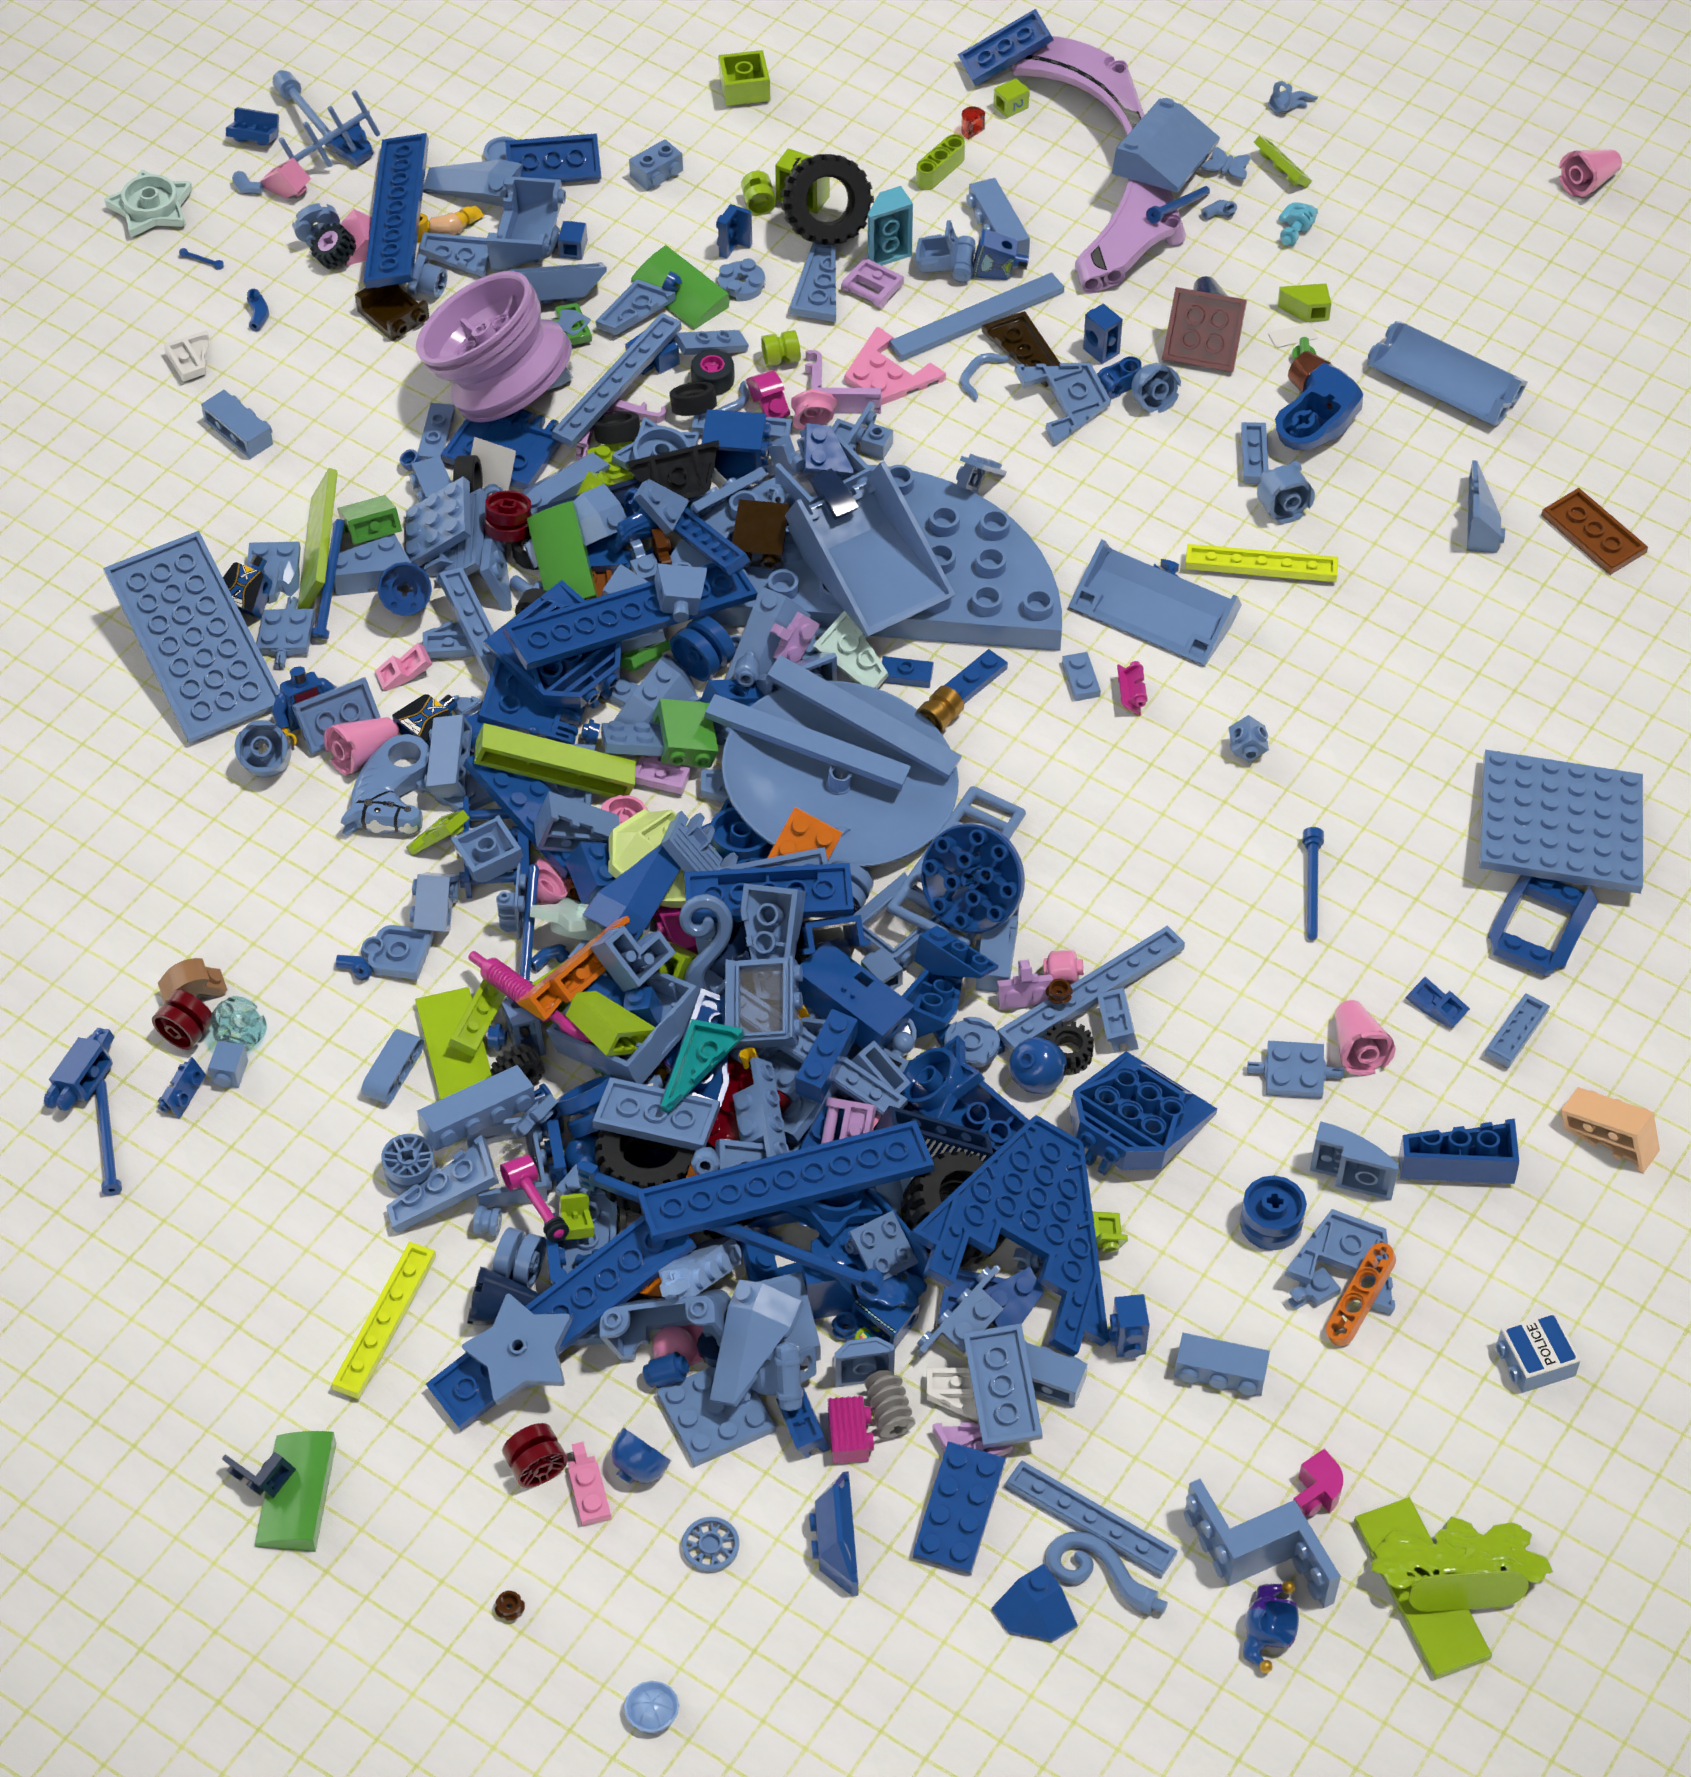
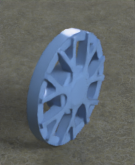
M718 1517L701 1518L693 1522L686 1529L682 1539L683 1553L686 1560L693 1567L702 1571H718L726 1568L735 1560L739 1551V1536L736 1529L724 1519ZM710 1524L712 1531L703 1533L701 1526ZM721 1526L728 1530L723 1537L717 1533ZM691 1533L700 1537L698 1543L688 1540ZM735 1541L734 1548H723V1542ZM699 1549L701 1552L699 1555L692 1557L689 1554V1551ZM720 1553L728 1557L723 1562H720L716 1557ZM705 1556L712 1557L711 1565L702 1563Z

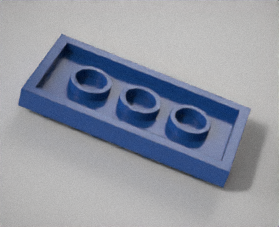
M1035 8L957 55L973 84L977 86L1054 41Z
M597 133L505 141L507 161L523 164L520 177L561 180V182L601 179Z
M948 1441L913 1551V1558L972 1575L1006 1464L1005 1457Z

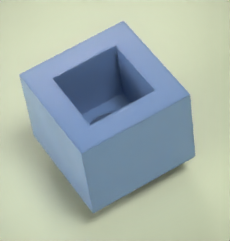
M870 423L861 438V453L884 460L893 445V430Z

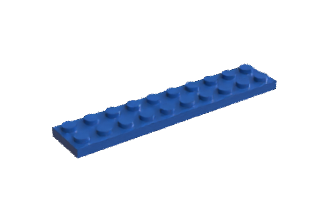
M427 133L382 139L364 273L366 289L405 284L413 280V267L429 144Z
M714 563L700 566L707 568L698 614L689 615L688 620L756 600L758 593L743 570L729 576ZM650 581L505 625L503 634L524 668L529 670L679 624L680 622H676L673 619V613H663L660 610L654 581Z
M914 1120L637 1190V1199L652 1242L655 1243L933 1172L934 1162L917 1121Z
M642 1215L525 1307L533 1314H569L572 1323L559 1347L560 1354L598 1325L605 1311L626 1303L658 1278V1271L672 1261L686 1256L696 1248V1245L688 1234L653 1243ZM464 1353L426 1383V1386L461 1431L496 1404L492 1396L488 1369L467 1353Z

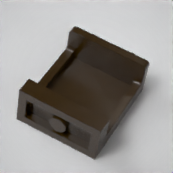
M399 284L380 288H364L355 293L357 311L391 341L405 335L429 318L428 303L425 300L418 303L400 288Z
M739 499L732 543L747 554L750 562L744 567L782 568L787 526H789L785 515L789 511V504Z

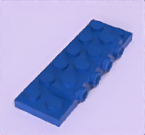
M850 863L804 864L802 866L778 865L766 868H723L712 871L684 872L686 902L692 897L701 894L716 896L728 907L733 922L742 921L741 903L744 883L806 891L803 918L854 915ZM701 909L692 914L691 922L702 924L707 916L712 917L714 923H718V919L712 911Z

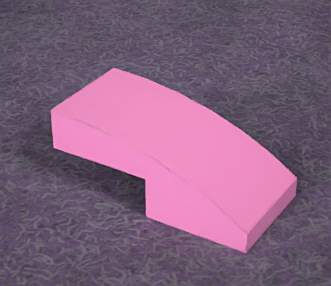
M417 643L400 659L392 655L375 670L382 689L388 691L412 680L429 668L432 662L425 647Z

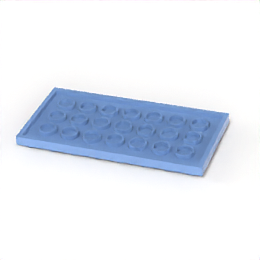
M199 531L103 568L104 574L189 744L272 710L280 690Z

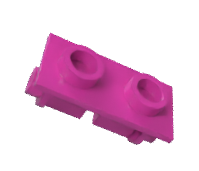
M1138 661L1131 662L1127 668L1118 664L1121 703L1126 709L1140 716L1141 707H1144L1148 701L1146 686L1142 682L1145 680L1143 665Z

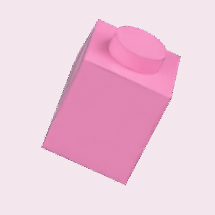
M292 157L273 168L259 182H262L263 188L287 199L294 194L297 197L300 196L307 189L305 185L311 178Z

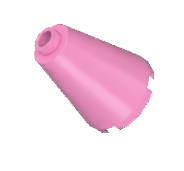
M1613 149L1569 152L1562 157L1559 163V169L1561 168L1562 173L1559 176L1560 182L1570 195L1585 197L1620 170L1622 159L1620 154Z
M389 717L334 724L324 732V745L326 751L331 750L334 758L330 759L333 766L343 775H349L362 768L369 757L384 742L397 736L400 730L398 724Z
M1348 1000L1341 1003L1335 1011L1342 1065L1350 1074L1358 1076L1376 1073L1374 1069L1381 1065L1385 1068L1395 1055L1396 1048L1393 1039L1360 1002Z

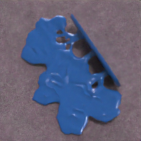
M866 1188L865 1193L882 1210V1215L891 1211L894 1212L918 1264L884 1280V1286L876 1296L868 1295L859 1287H856L858 1296L862 1299L872 1302L878 1301L883 1305L891 1307L901 1303L907 1307L919 1306L918 1296L927 1289V1284L924 1281L927 1278V1275L924 1274L929 1258L927 1251L922 1244L908 1237L911 1230L881 1194L873 1188ZM789 1213L801 1226L816 1230L808 1219ZM864 1223L847 1224L831 1244L827 1243L819 1234L815 1240L811 1241V1252L819 1256L832 1255L842 1265L847 1266L852 1263L859 1267V1271H867L859 1253L849 1254L845 1249V1244L851 1238L849 1231L864 1225ZM903 1273L907 1275V1279L903 1280L901 1278Z

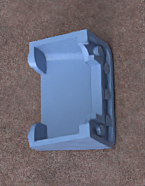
M506 176L504 188H507L508 197L503 198L504 212L497 233H488L486 239L492 271H504L544 258L547 253L551 252V238L561 204H565L566 191L562 190L561 180Z
M715 1289L702 1291L696 1296L680 1299L654 1297L632 1300L612 1307L603 1313L600 1319V1338L621 1361L636 1360L635 1351L642 1344H650V1330L662 1329L667 1326L693 1324L703 1326L704 1335L706 1337H715L717 1345L720 1347L731 1297L727 1292Z

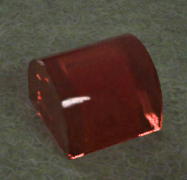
M970 106L962 111L961 133L965 138L970 139L985 129L984 110L976 106Z

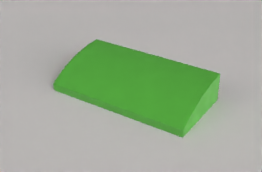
M667 245L648 258L631 277L632 282L638 279L662 288L670 271L678 274L682 279V285L675 284L679 288L675 292L676 300L665 306V308L693 330L729 308V293Z
M565 502L528 517L527 522L544 590H550L563 580L584 600L597 598L595 581L574 502Z
M301 1431L277 1435L274 1451L287 1460L296 1470L274 1498L265 1493L255 1541L256 1547L316 1552L336 1448L334 1432Z

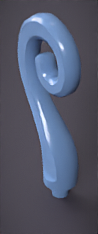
M701 894L689 899L683 905L679 915L683 931L689 936L701 938L711 933L714 927V920L712 917L707 916L702 924L696 925L691 922L694 912L701 909L710 910L718 919V931L714 939L691 961L683 977L684 981L696 985L699 992L701 988L704 989L707 969L725 949L733 931V919L728 907L722 900L709 894Z
M1067 1532L1056 1537L1050 1543L1046 1552V1564L1051 1574L1059 1581L1067 1584H1079L1090 1577L1094 1563L1092 1558L1082 1550H1077L1074 1554L1075 1561L1080 1564L1078 1569H1066L1061 1563V1557L1065 1551L1072 1548L1085 1549L1101 1559L1108 1569L1121 1597L1129 1605L1149 1615L1153 1610L1164 1614L1168 1602L1158 1598V1591L1135 1581L1114 1549L1101 1538L1086 1532Z

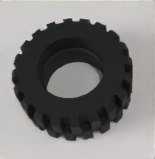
M817 154L801 160L799 165H795L791 169L792 173L790 176H786L784 181L786 183L785 188L781 190V196H783L781 208L785 211L786 216L784 218L786 222L792 226V230L796 234L816 244L834 245L847 242L849 238L856 237L860 229L865 228L871 203H874V196L870 192L873 188L871 182H868L866 179L867 174L858 167L857 163L840 155ZM823 177H832L839 180L844 185L848 196L844 213L840 218L831 222H822L814 218L810 214L806 202L807 193L812 183Z
M604 1130L599 1132V1138L595 1144V1158L599 1173L642 1189L686 1178L695 1150ZM646 1150L663 1151L674 1157L666 1165L652 1169L639 1168L627 1162L633 1155ZM601 1189L610 1201H617V1206L627 1210V1208H630L633 1213H642L638 1202Z
M954 1151L952 1155L950 1152L940 1153L938 1157H932L934 1162L933 1172L913 1177L903 1193L904 1200L901 1202V1212L905 1214L902 1220L911 1231L942 1203L940 1193L951 1194L984 1163L979 1160L980 1156L974 1154L966 1156L965 1152ZM998 1235L995 1248L990 1254H986L967 1243L960 1266L966 1267L971 1266L973 1263L979 1264L993 1255L1006 1237ZM924 1246L926 1251L930 1253L931 1249Z

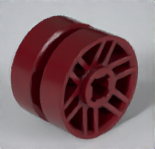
M505 490L492 493L486 498L485 532L490 538L500 542H517L525 539L530 534L527 518L531 516V500L526 495L516 491Z
M182 990L173 991L164 1002V1005L152 1017V1024L156 1031L169 1043L184 1050L193 1049L214 1022L213 1014L209 1008L197 997Z
M546 1423L533 1424L519 1430L505 1442L502 1448V1454L509 1467L512 1468L516 1480L520 1486L525 1488L536 1487L550 1481L565 1468L568 1462V1457L558 1442L556 1435L550 1425Z

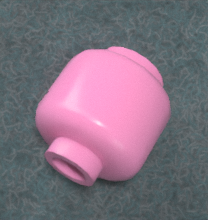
M1073 950L1051 951L1048 958L1043 960L1044 975L1051 974L1053 980L1065 979L1072 985L1078 981V976L1084 975L1083 959H1077V955Z

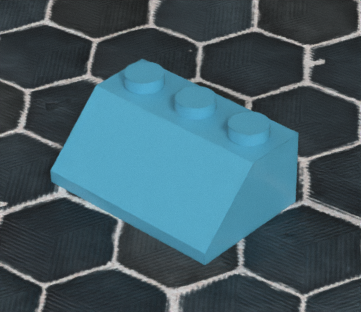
M901 186L879 192L868 213V259L881 266L912 256L913 203Z

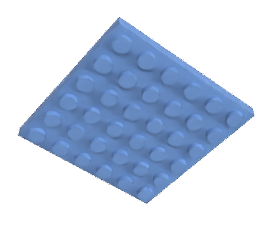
M1485 749L1483 756L1479 868L1641 894L1643 888V774Z

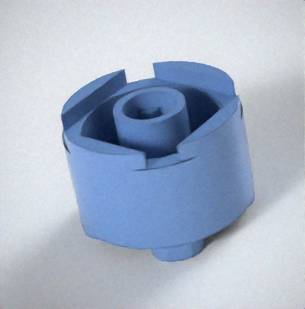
M1294 464L1279 466L1273 470H1266L1261 474V481L1257 488L1258 500L1269 515L1278 522L1290 523L1296 521L1303 516L1302 512L1307 507L1310 509L1315 500L1314 489Z
M257 720L249 723L239 732L235 739L236 757L244 768L255 776H275L285 771L292 755L291 743L281 728L270 721ZM263 744H266L269 749L265 750L264 754H261L258 749H261Z

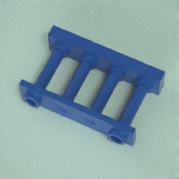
M463 797V808H459V811L464 810L469 816V819L463 823L465 827L464 833L471 830V821L492 820L498 815L501 819H510L502 809L470 810L469 797ZM512 826V829L508 830L522 849L521 872L526 874L528 878L530 840L518 826ZM465 863L464 872H459L460 888H465L466 898H472V885L514 882V885H516L517 869H513V872H506L486 882L474 881Z

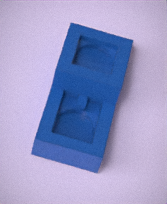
M1426 976L1405 997L1421 1011L1451 1028L1470 1010L1450 990L1445 994Z

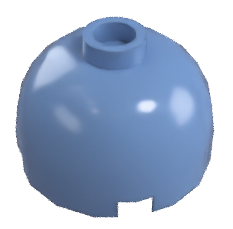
M1160 363L1147 364L1140 368L1133 377L1131 384L1134 400L1146 411L1152 413L1158 410L1161 413L1169 409L1178 399L1179 394L1177 390L1178 385L1181 387V380L1178 373L1167 365Z

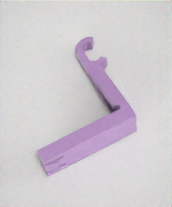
M816 350L806 351V360L816 361V363H807L805 365V372L812 374L811 390L831 393L838 401L837 407L833 410L834 413H863L870 401L875 403L874 412L881 413V388H821L822 354Z
M617 399L602 415L633 412L638 414L639 420L648 418L654 423H660L666 418V406L661 407V412L656 413L647 411V404L645 402L639 406ZM593 426L577 442L576 459L578 460L586 456V450L589 448L594 429Z

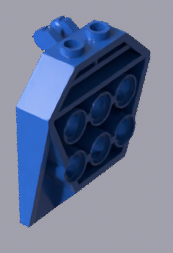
M561 580L505 625L586 600ZM505 625L483 641L492 654L546 707L581 709L588 703L590 707L596 709L600 704L598 700L599 695L605 699L611 697L612 692L610 688L614 687L620 678L622 641L575 655L576 658L572 660L565 658L529 670L524 668L503 634ZM549 670L557 672L554 675L546 674V672Z
M1125 1051L1073 1091L1069 1113L1075 1138L1081 1140L1084 1143V1147L1088 1149L1085 1155L1086 1164L1088 1166L1094 1164L1099 1155L1103 1160L1098 1167V1172L1102 1175H1107L1112 1165L1120 1170L1162 1169L1216 1115L1217 1108Z

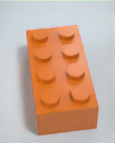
M794 807L768 858L825 847L827 861H829L843 832Z

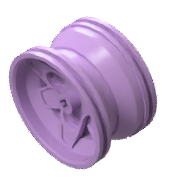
M504 271L485 276L468 284L442 303L422 327L417 338L416 351L431 372L441 379L453 382L451 398L463 417L473 422H489L517 412L542 395L565 369L571 356L572 344L557 322L541 319L540 301L528 279L519 272Z

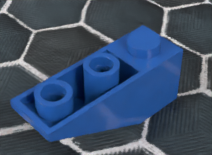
M935 926L919 935L914 962L934 975L981 979L999 967V965L986 956L980 954L939 926Z

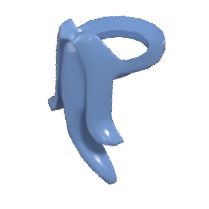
M1278 81L1273 86V93L1268 107L1273 109L1274 113H1283L1296 107H1307V103L1302 100L1314 101L1318 99V96L1304 91L1292 93L1293 87L1289 83ZM1283 86L1286 90L1280 92V87Z

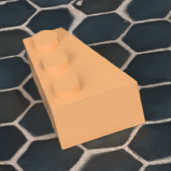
M1577 1087L1561 1109L1566 1130L1594 1146H1597L1598 1143L1614 1151L1612 1153L1613 1157L1620 1160L1623 1156L1637 1164L1636 1170L1643 1174L1660 1151L1654 1112L1646 1108L1637 1107L1619 1099H1613L1598 1094L1595 1091Z

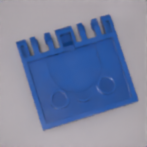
M524 409L489 422H473L465 419L441 453L442 462L454 465L457 456L471 455L474 437L516 451L510 485L526 489L535 483L562 444V442L552 438V430L559 424V421L552 419L546 428L543 429L545 417L542 415L536 417L535 413Z
M576 656L568 657L567 659L572 660L575 659ZM496 658L477 721L529 734L531 726H536L539 729V733L536 735L538 737L566 744H575L578 729L573 725L581 723L586 705L581 709L543 706ZM549 670L546 672V674L548 675H554L557 673L553 670Z

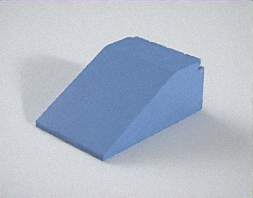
M885 461L877 465L867 478L868 480L851 486L853 498L859 506L856 511L834 520L824 500L818 501L806 509L803 501L799 499L794 502L785 515L789 523L787 529L804 561L866 638L956 596Z

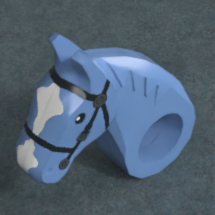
M410 734L394 736L384 742L369 757L356 779L352 791L350 809L341 819V824L345 825L342 831L344 835L349 836L359 829H366L375 834L398 833L412 835L422 829L423 815L421 810L415 806L405 804L399 798L402 794L417 789L416 782L424 779L428 773L427 753L430 749L429 745L422 738ZM411 758L417 760L415 764L408 767L394 765L400 759Z

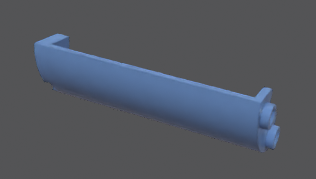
M1395 321L1388 327L1385 337H1387L1385 343L1378 342L1372 346L1368 354L1369 361L1367 365L1492 425H1497L1506 418L1508 408L1513 409L1528 383L1524 379L1400 321Z

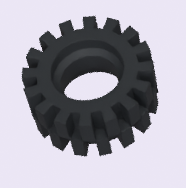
M1062 1021L1061 1027L1056 1023L1053 1025V1030L1051 1028L1047 1030V1035H1045L1044 1039L1050 1040L1057 1045L1073 1043L1079 1047V1050L1074 1053L1063 1052L1066 1058V1066L1064 1065L1065 1075H1070L1071 1070H1074L1075 1074L1080 1073V1067L1083 1071L1087 1069V1065L1092 1062L1094 1038L1091 1037L1089 1029L1085 1031V1026L1082 1024L1076 1027V1022L1074 1021L1071 1022V1026H1067V1021Z
M520 1044L518 1048L512 1046L509 1052L507 1050L503 1051L504 1055L502 1057L498 1055L495 1058L497 1062H493L490 1069L491 1075L494 1076L518 1065L534 1086L537 1084L535 1080H541L543 1077L541 1074L545 1073V1064L534 1047L529 1044L526 1046Z

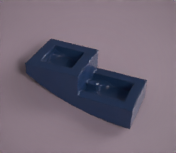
M832 468L809 478L819 500L825 501L834 520L856 511L859 507L844 482Z

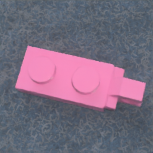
M583 1442L571 1444L575 1461L568 1462V1473L581 1525L585 1526L610 1520L611 1513L598 1462H596L594 1456L587 1458Z

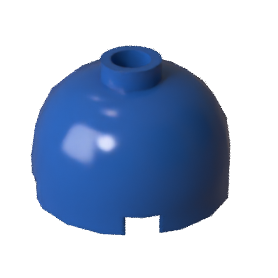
M1028 1038L1020 1042L1013 1050L1009 1059V1071L1012 1079L1023 1090L1030 1093L1046 1094L1056 1089L1065 1076L1063 1072L1064 1065L1066 1066V1058L1063 1050L1056 1043L1044 1038Z
M622 1428L617 1434L611 1446L610 1455L612 1463L619 1469L616 1475L630 1485L634 1480L645 1484L659 1479L671 1463L669 1458L625 1428Z

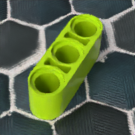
M958 134L947 136L918 161L916 166L917 187L922 190L935 188L964 162L965 139L963 136Z

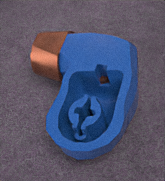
M1304 351L1293 361L1288 371L1289 380L1302 393L1296 400L1281 409L1275 418L1279 440L1284 446L1293 450H1309L1341 436L1362 410V390L1350 376L1333 366L1331 362L1310 351Z

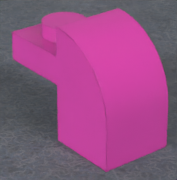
M774 370L746 379L753 403L759 401L762 413H765L766 417L783 418L790 415L783 394L785 388Z
M1324 1448L1301 1464L1298 1479L1307 1489L1294 1497L1293 1500L1296 1501L1304 1516H1313L1322 1506L1330 1514L1336 1508L1340 1499L1343 1473L1339 1464Z

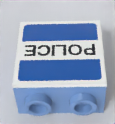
M1555 1311L1501 1328L1498 1341L1496 1342V1350L1499 1357L1505 1359L1509 1367V1376L1514 1384H1518L1522 1393L1576 1376L1581 1361Z

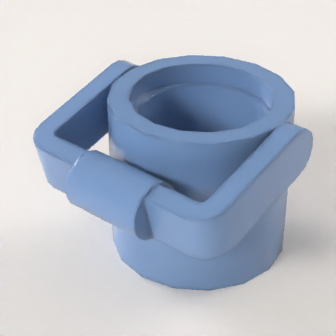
M418 254L413 267V280L408 282L407 291L416 296L420 292L438 298L444 292L447 284L446 268L428 263L429 259L427 256Z

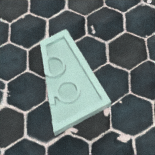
M845 610L813 645L818 653H835L837 656V668L858 684L877 689L889 676L862 631Z

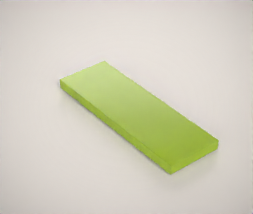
M328 468L311 497L298 609H309L325 584L338 474L337 470Z
M469 987L415 999L440 1100L492 1077L483 1040L474 1057L448 1045L472 1001Z
M1410 1497L1363 1513L1354 1518V1523L1373 1560L1377 1559L1375 1549L1379 1544L1385 1542V1537L1392 1530L1412 1534L1428 1545H1435ZM1420 1567L1414 1568L1420 1576H1430L1426 1570ZM1439 1570L1433 1571L1434 1575H1439ZM1410 1572L1407 1573L1408 1577L1415 1578L1414 1574ZM1381 1574L1435 1680L1491 1659L1492 1653L1469 1609L1433 1612L1419 1611L1413 1608L1409 1602V1593L1418 1582L1417 1580L1413 1581L1411 1586L1399 1589L1390 1586L1385 1576Z

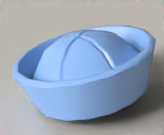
M647 1681L640 1683L632 1688L626 1697L624 1705L626 1718L632 1726L644 1733L654 1734L662 1732L672 1724L678 1715V1697L673 1689L663 1682Z

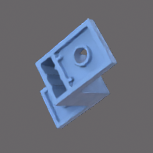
M1197 1479L1189 1483L1184 1517L1190 1527H1195L1199 1534L1198 1540L1203 1551L1210 1553L1214 1560L1213 1566L1217 1575L1220 1578L1224 1577L1228 1586L1292 1558L1296 1571L1299 1574H1303L1306 1578L1308 1590L1313 1599H1318L1323 1608L1334 1604L1341 1576L1295 1500L1229 1528L1202 1480Z

